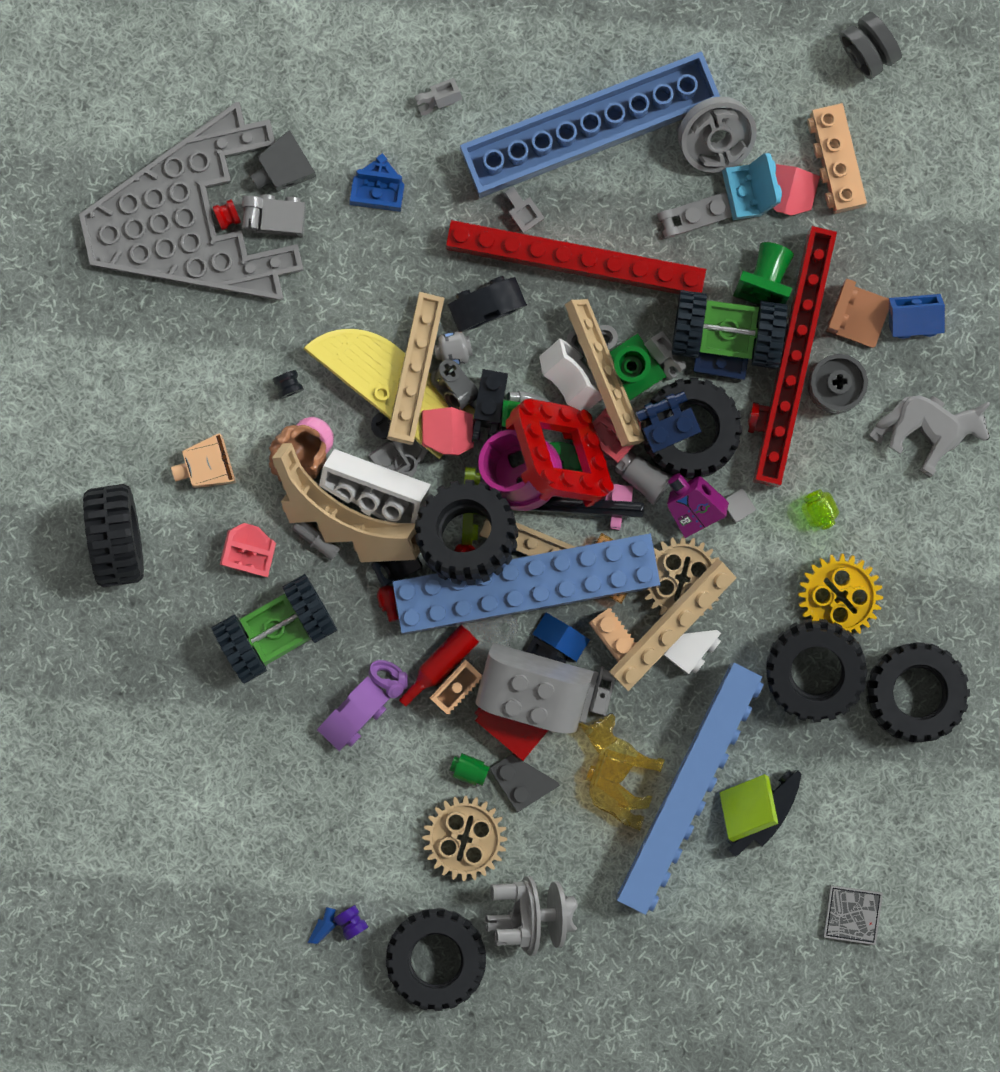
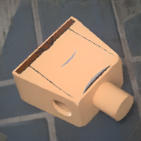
M220 433L182 451L185 463L171 467L175 482L190 478L194 488L236 483L224 439Z

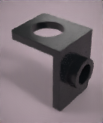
M418 557L416 560L379 561L371 564L383 587L392 584L393 581L401 580L422 568ZM381 566L386 570L388 579L382 574Z

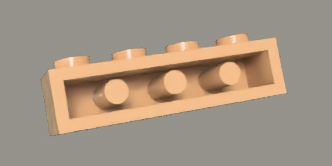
M843 103L812 110L811 118L807 119L810 134L815 133L817 143H813L816 158H821L823 168H819L822 183H827L829 193H825L828 208H833L834 214L865 207L867 201Z

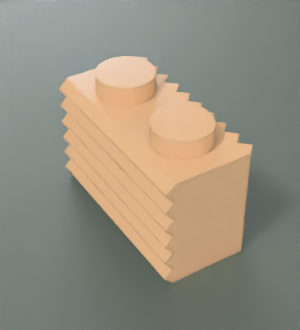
M611 608L606 609L589 622L617 662L637 643L634 642V638H630L631 634L627 633L628 630L624 629L625 625H621V621H618V617H615V613L612 612Z
M465 660L435 691L430 699L446 714H451V710H455L454 707H458V703H462L465 695H469L472 688H476V684H480L479 680L482 679V675Z

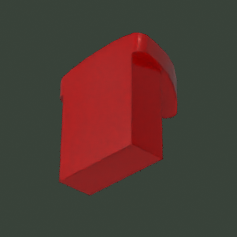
M753 402L748 420L749 433H754V431L764 432L769 406Z

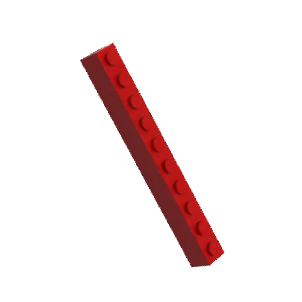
M454 220L450 222L446 249L449 251L679 295L681 290L702 293L707 270L700 267Z
M811 226L807 234L783 342L782 356L779 368L777 369L753 482L777 488L782 484L836 240V231Z

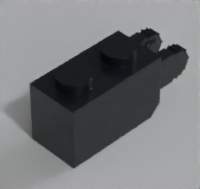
M482 369L473 420L472 442L478 443L481 434L480 427L491 428L487 440L496 434V430H499L508 373Z

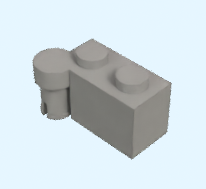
M264 194L260 195V197L243 196V229L249 230L251 221V231L253 233L304 236L306 204L301 202L300 198L285 197L284 201L275 200V196Z

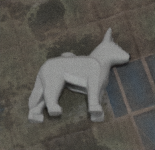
M921 395L905 397L891 413L880 419L876 427L869 434V437L880 444L883 441L884 435L887 432H892L889 448L901 454L903 451L902 443L905 437L919 428L922 435L932 445L919 471L928 477H932L936 472L935 467L941 457L955 449L967 435L971 434L983 441L990 438L986 418L983 414L990 405V402L953 415L944 409L943 406L945 404L934 396H931L930 399Z

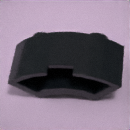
M500 276L489 281L490 285L474 292L465 290L456 294V300L447 305L458 332L476 329L527 306L516 277L505 280L504 276Z

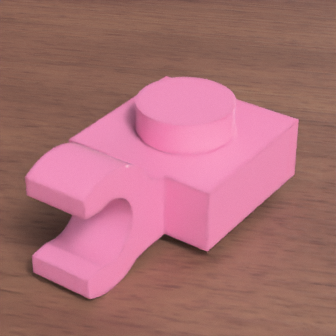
M613 484L614 489L606 495V500L632 502L633 486ZM611 516L610 529L620 530L622 517Z

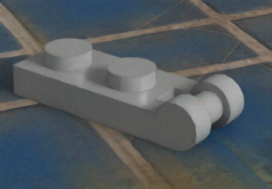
M724 192L674 209L662 211L657 216L665 229L662 231L664 238L668 239L731 219L732 213L727 194ZM679 216L681 225L674 227L672 218Z

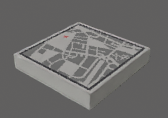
M830 885L823 937L876 945L883 893Z

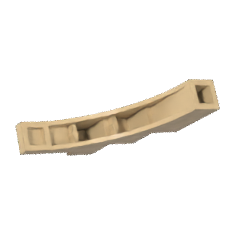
M282 443L272 459L273 465L277 469L282 481L283 489L287 493L281 503L289 523L317 522L318 529L325 543L352 541L360 562L416 560L420 549L415 538L417 534L415 523H395L375 519L340 503L324 491L307 474L298 460L292 443Z

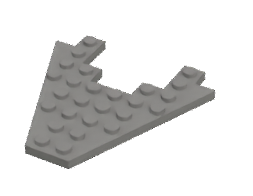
M235 102L81 212L79 217L90 265L274 300H284L279 276L304 271L298 244L247 255L242 230L217 236L206 189L231 182L226 157L265 149L275 142L270 119L245 125L240 102Z

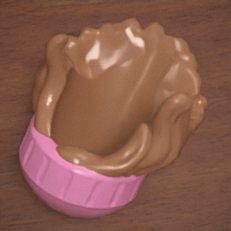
M308 417L299 421L297 425L285 427L275 437L269 447L271 452L269 456L271 473L277 475L278 480L282 482L277 469L273 465L272 457L282 443H292L301 466L312 479L317 478L326 462V454L333 446L334 436L330 426L319 418Z

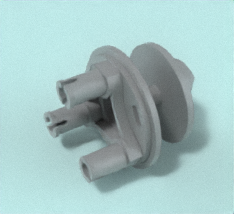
M525 876L522 881L512 884H491L490 895L493 901L515 900L513 910L508 912V915H485V924H487L485 930L486 932L495 931L494 938L497 947L519 945L528 956H535L540 943L541 922H548L550 938L555 948H562L564 946L567 932H575L577 930L572 920L578 906L577 900L574 896L564 895L560 882H551L546 909H540L536 884L531 876Z

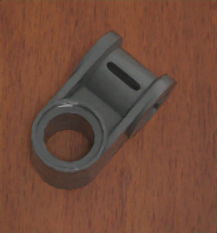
M444 360L431 373L430 381L441 394L449 407L462 410L477 399V387L469 380L455 361Z

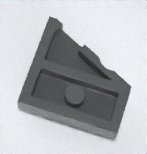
M512 754L490 768L517 812L560 786L557 781Z

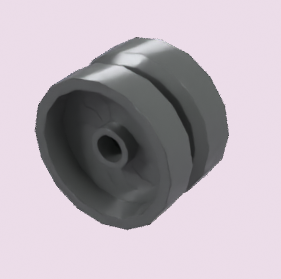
M868 12L858 20V27L850 25L839 33L840 41L847 55L858 70L868 79L872 80L882 73L883 64L892 66L902 58L901 50L894 36L884 22L873 12Z
M834 354L825 357L814 367L809 376L807 388L810 399L817 408L826 413L841 414L849 412L862 401L867 392L868 378L866 370L858 360L849 355ZM834 381H839L841 383V388L837 389V385L833 386L832 383Z

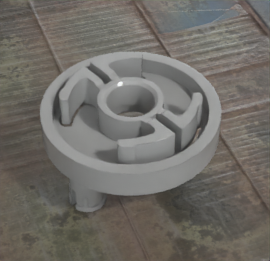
M713 97L698 103L685 115L676 129L680 149L687 161L693 167L711 173L722 172L727 167H735L740 164L751 152L757 135L756 124L749 110L741 102L730 97ZM719 130L727 131L722 140L710 142L715 132Z

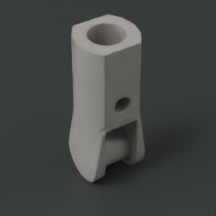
M601 666L589 711L606 716L616 679L609 673V670L604 669V666ZM601 679L611 682L609 689L599 687Z

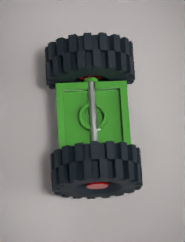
M681 290L674 327L672 355L698 358L699 352L752 359V366L778 369L785 338L787 304L761 301L759 307L711 301L707 300V293Z
M306 574L282 586L285 594L245 617L238 619L236 615H232L211 628L227 660L243 684L266 672L265 666L307 641L312 639L314 643H317L337 631L332 618Z

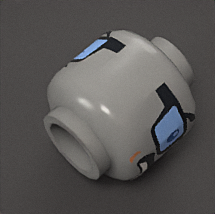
M456 331L442 334L438 338L439 344L434 345L437 360H453L458 365H462L469 361V356H473L470 338L465 336L463 332Z

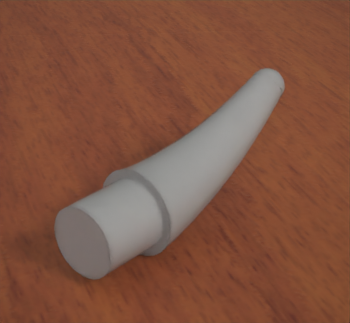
M523 391L507 393V400L522 402L525 399H535L552 403V401Z

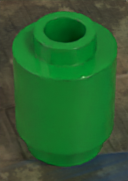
M461 753L460 758L454 757L449 771L454 772L453 778L473 786H476V784L483 786L490 766L485 765L484 761Z

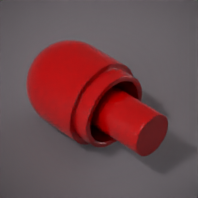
M390 585L382 586L377 592L379 607L382 612L386 611L389 622L396 621L399 617L396 610L397 604L394 588Z

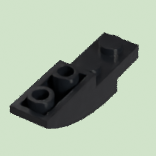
M788 770L779 778L778 781L781 784L774 791L772 790L778 824L733 842L729 840L730 846L727 849L734 857H737L754 840L759 846L763 847L782 825L799 789L802 775L799 770H795L793 773Z

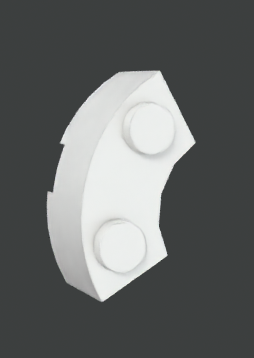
M559 338L539 356L542 374L558 387L567 405L580 411L583 409L589 411L602 399L592 371L590 372L580 360L583 356L574 347Z

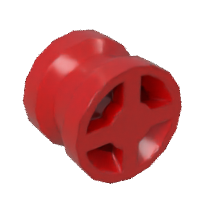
M232 199L228 200L225 205L213 206L222 230L227 229L228 225L232 223H241Z

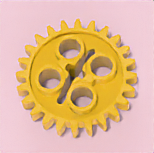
M840 553L838 560H835L834 556L830 554L829 562L827 563L822 558H819L821 566L817 567L811 564L814 572L812 574L804 572L808 581L799 583L805 588V591L798 592V596L805 598L804 601L798 603L799 606L807 607L802 613L803 617L811 615L812 621L826 619L829 623L834 624L836 622L842 625V628L846 631L849 630L851 632L852 629H855L861 634L860 625L863 624L869 628L870 625L867 619L872 618L876 620L877 617L872 612L873 610H881V607L876 604V600L883 599V596L876 594V591L882 589V585H874V582L879 578L878 575L870 576L869 574L873 568L869 566L863 569L865 561L862 559L855 564L854 555H851L848 561H845L843 553ZM838 571H846L848 574L847 581L843 584H837L834 580L835 574ZM825 578H828L840 592L846 590L844 597L856 608V613H852L841 600L838 599L835 602L837 596L825 584ZM821 588L827 589L829 593L828 598L823 602L815 599L816 591ZM856 590H864L865 599L861 603H854L852 600V595ZM839 607L845 608L846 617L841 621L834 620V610Z

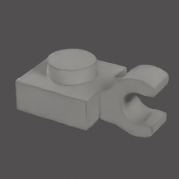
M454 78L431 86L430 92L420 93L415 96L417 105L426 103L418 107L421 115L429 114L435 105L439 109L462 100Z
M514 187L504 192L505 197L514 207L508 213L523 234L544 220V216L530 197L523 201Z
M663 331L650 338L644 344L652 358L657 360L659 364L664 362V372L670 380L677 376L673 366L679 372L686 368L682 360L676 355H672V343Z

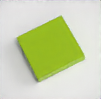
M763 774L719 792L728 839L732 842L778 824L770 779L767 775Z

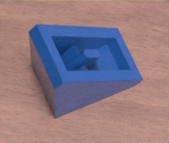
M547 612L532 634L576 662L590 639Z

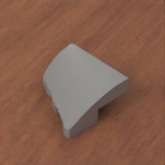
M415 439L413 445L389 440L369 453L368 456L374 464L413 477L418 463L423 460L428 450Z

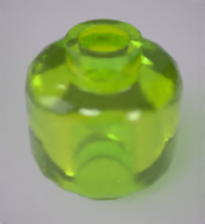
M819 489L803 498L804 502L801 505V509L811 527H821L822 530H825L835 525V519L840 512L831 493L823 492Z

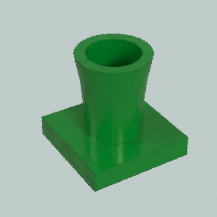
M772 242L760 243L754 274L746 271L742 272L733 296L756 305H760L761 301L786 304L792 288L780 283L794 257V253L780 244Z
M638 333L610 351L615 371L621 379L629 402L667 377L657 361L649 354V350ZM629 362L636 364V370L629 371L627 364Z

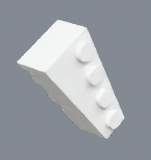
M334 449L323 465L319 486L347 503L352 501L361 508V512L368 516L373 514L387 522L415 523V520L420 519L418 516L420 506L426 507L425 499L429 495L431 484Z

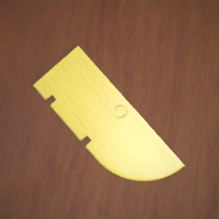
M359 329L331 331L320 335L304 347L308 354L391 420L405 352L386 338ZM428 373L414 438L421 445V412L423 410L449 407L441 394L430 381L431 373ZM470 405L463 408L462 411L473 414L474 420L475 409ZM429 447L426 448L438 459L443 456V454Z

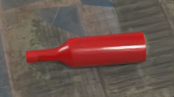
M460 624L419 667L415 683L399 701L407 707L424 689L439 685L479 643V640Z

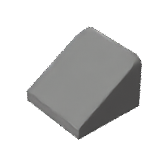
M743 488L726 498L729 502L727 513L734 524L757 510Z

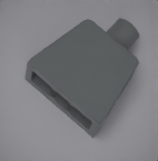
M290 130L258 156L263 169L251 175L258 189L272 182L278 192L316 177L315 171Z

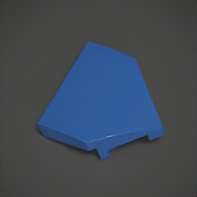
M383 153L376 157V160L368 166L356 171V176L353 177L350 205L401 212L404 193L402 176L397 174Z

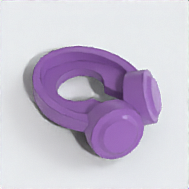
M377 660L371 664L369 669L371 680L376 685L385 688L386 694L390 698L399 697L408 686V675L406 672L385 660ZM385 670L395 680L382 679L377 675V672Z

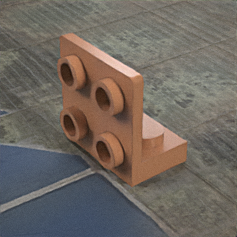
M846 278L841 287L826 331L874 348L889 311V299L855 287L856 282Z

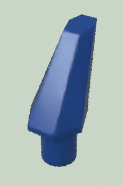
M326 907L323 920L318 919L308 943L318 944L337 926L333 922L336 909Z

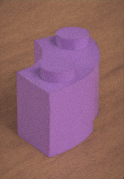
M368 676L317 729L338 751L346 744L352 747L361 737L358 732L372 717L377 720L387 710L384 705L390 697Z

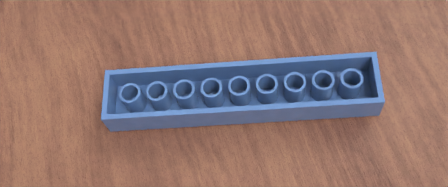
M701 51L460 145V151L478 197L482 198L683 120L685 115L695 105L709 98L720 97Z
M651 533L512 559L509 565L504 563L501 566L503 571L498 576L492 573L489 575L490 580L484 583L482 579L475 580L476 585H467L466 581H462L460 585L453 584L450 578L444 580L437 573L393 581L400 627L403 634L661 587Z
M736 663L729 665L616 896L617 901L645 915L648 910L653 912L659 900L656 893L660 886L663 888L666 886L671 873L668 872L671 862L677 863L683 851L679 846L683 838L688 840L694 826L691 825L694 815L700 816L706 804L702 799L706 791L711 793L717 782V778L714 777L717 768L723 769L729 757L725 752L729 744L734 745L741 731L737 730L740 721L744 722L747 720L752 710V707L748 705L752 697L757 698L764 684L760 682L762 676Z

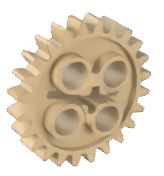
M682 536L679 544H676L674 538H671L670 546H667L662 541L660 543L661 551L654 548L660 582L669 581L673 586V591L669 595H663L659 591V587L642 591H649L650 593L645 597V601L654 600L651 609L657 606L661 607L660 616L668 611L676 602L674 601V596L679 580L675 579V576H679L682 573L686 557H690L685 575L689 582H685L682 585L680 597L699 578L692 574V565L700 563L706 571L717 560V558H710L713 549L707 552L703 551L704 542L697 547L695 546V538H692L690 543L686 544L685 538ZM669 556H676L680 560V567L678 569L671 570L667 567L666 559Z
M464 796L463 803H459L457 797H454V805L450 806L445 800L444 810L438 807L435 808L438 814L437 817L429 815L428 818L433 824L424 826L426 830L430 831V835L422 837V839L430 841V844L426 845L424 850H432V854L427 859L432 860L436 858L437 862L434 868L436 869L442 865L444 867L442 875L452 871L453 880L457 877V874L462 875L463 881L466 880L467 874H471L472 878L476 880V872L480 871L482 875L486 876L485 868L488 866L494 870L495 866L492 861L502 860L497 853L498 851H506V848L500 845V842L507 841V837L500 836V833L505 831L506 827H498V823L503 818L493 817L496 811L495 808L490 811L486 810L487 801L479 806L478 797H475L472 803H469L467 796ZM452 815H460L463 818L464 824L460 829L456 830L449 826V818ZM473 816L469 837L473 838V840L466 843L462 860L458 861L457 855L461 845L458 834L463 835L468 817ZM484 822L488 825L489 832L486 836L479 837L474 833L476 823ZM446 840H452L456 844V851L451 855L445 854L441 849L442 843ZM472 847L478 848L482 853L481 859L477 862L469 861L466 856L468 849Z

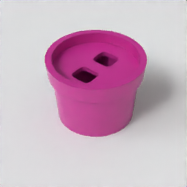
M504 430L498 432L486 441L479 455L478 466L483 480L489 485L491 490L493 488L497 489L501 493L502 498H506L511 510L529 511L541 507L549 500L540 499L539 495L541 493L532 486L530 481L526 484L523 481L517 483L521 474L527 470L526 464L524 463L512 468L509 461L511 454L521 450L516 431ZM545 440L553 467L562 469L558 452Z

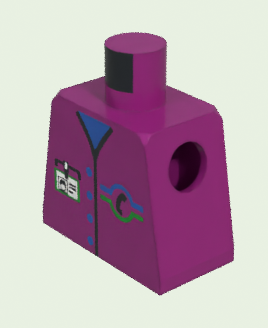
M677 473L668 480V484L673 490L669 493L667 506L685 538L726 517L729 502L702 477L697 476L687 482L680 473Z

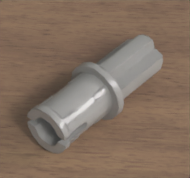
M308 522L295 523L292 528L294 532L311 544L310 548L315 547L330 561L341 549L340 546L333 542L325 543L321 532Z

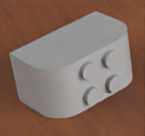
M493 643L488 653L475 703L484 711L553 732L574 733L577 731L594 671Z

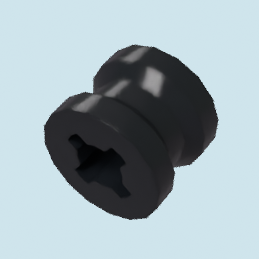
M296 370L273 378L274 384L279 388L278 395L280 399L290 397L304 390L302 384L298 383V373Z
M381 412L373 417L371 429L376 437L384 440L387 439L391 420Z

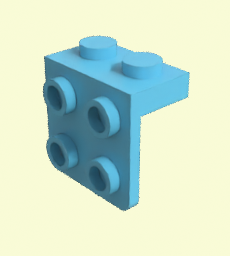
M770 153L762 154L749 165L727 167L722 170L733 220L760 217L781 202L782 190L780 185H778L775 174L776 164L772 160Z

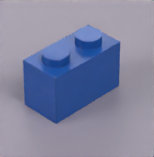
M941 294L889 298V328L892 336L906 339L914 335L932 337L939 333H945V304Z

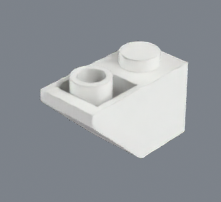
M718 630L683 634L663 656L687 675L691 671L696 674L705 662L702 659L707 651L712 653L721 642L718 639L721 633Z

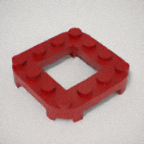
M525 399L511 411L510 417L506 420V428L516 431L527 470L521 474L524 484L530 481L532 486L541 493L539 498L547 501L553 496L583 500L585 507L594 505L614 489V485L611 481L599 438L592 424V415L585 409L580 411L568 405ZM542 429L562 432L564 439L573 440L583 472L553 467Z

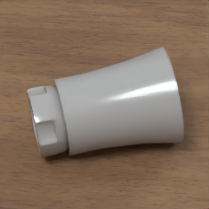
M631 451L620 460L614 470L622 476V479L643 494L652 505L658 502L670 486L668 480L673 476L649 463L641 456H636Z

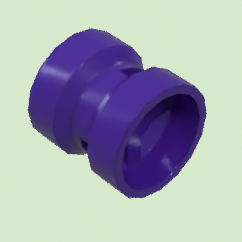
M356 905L333 918L335 923L343 929V936L346 941L369 927L365 920L359 917V910Z

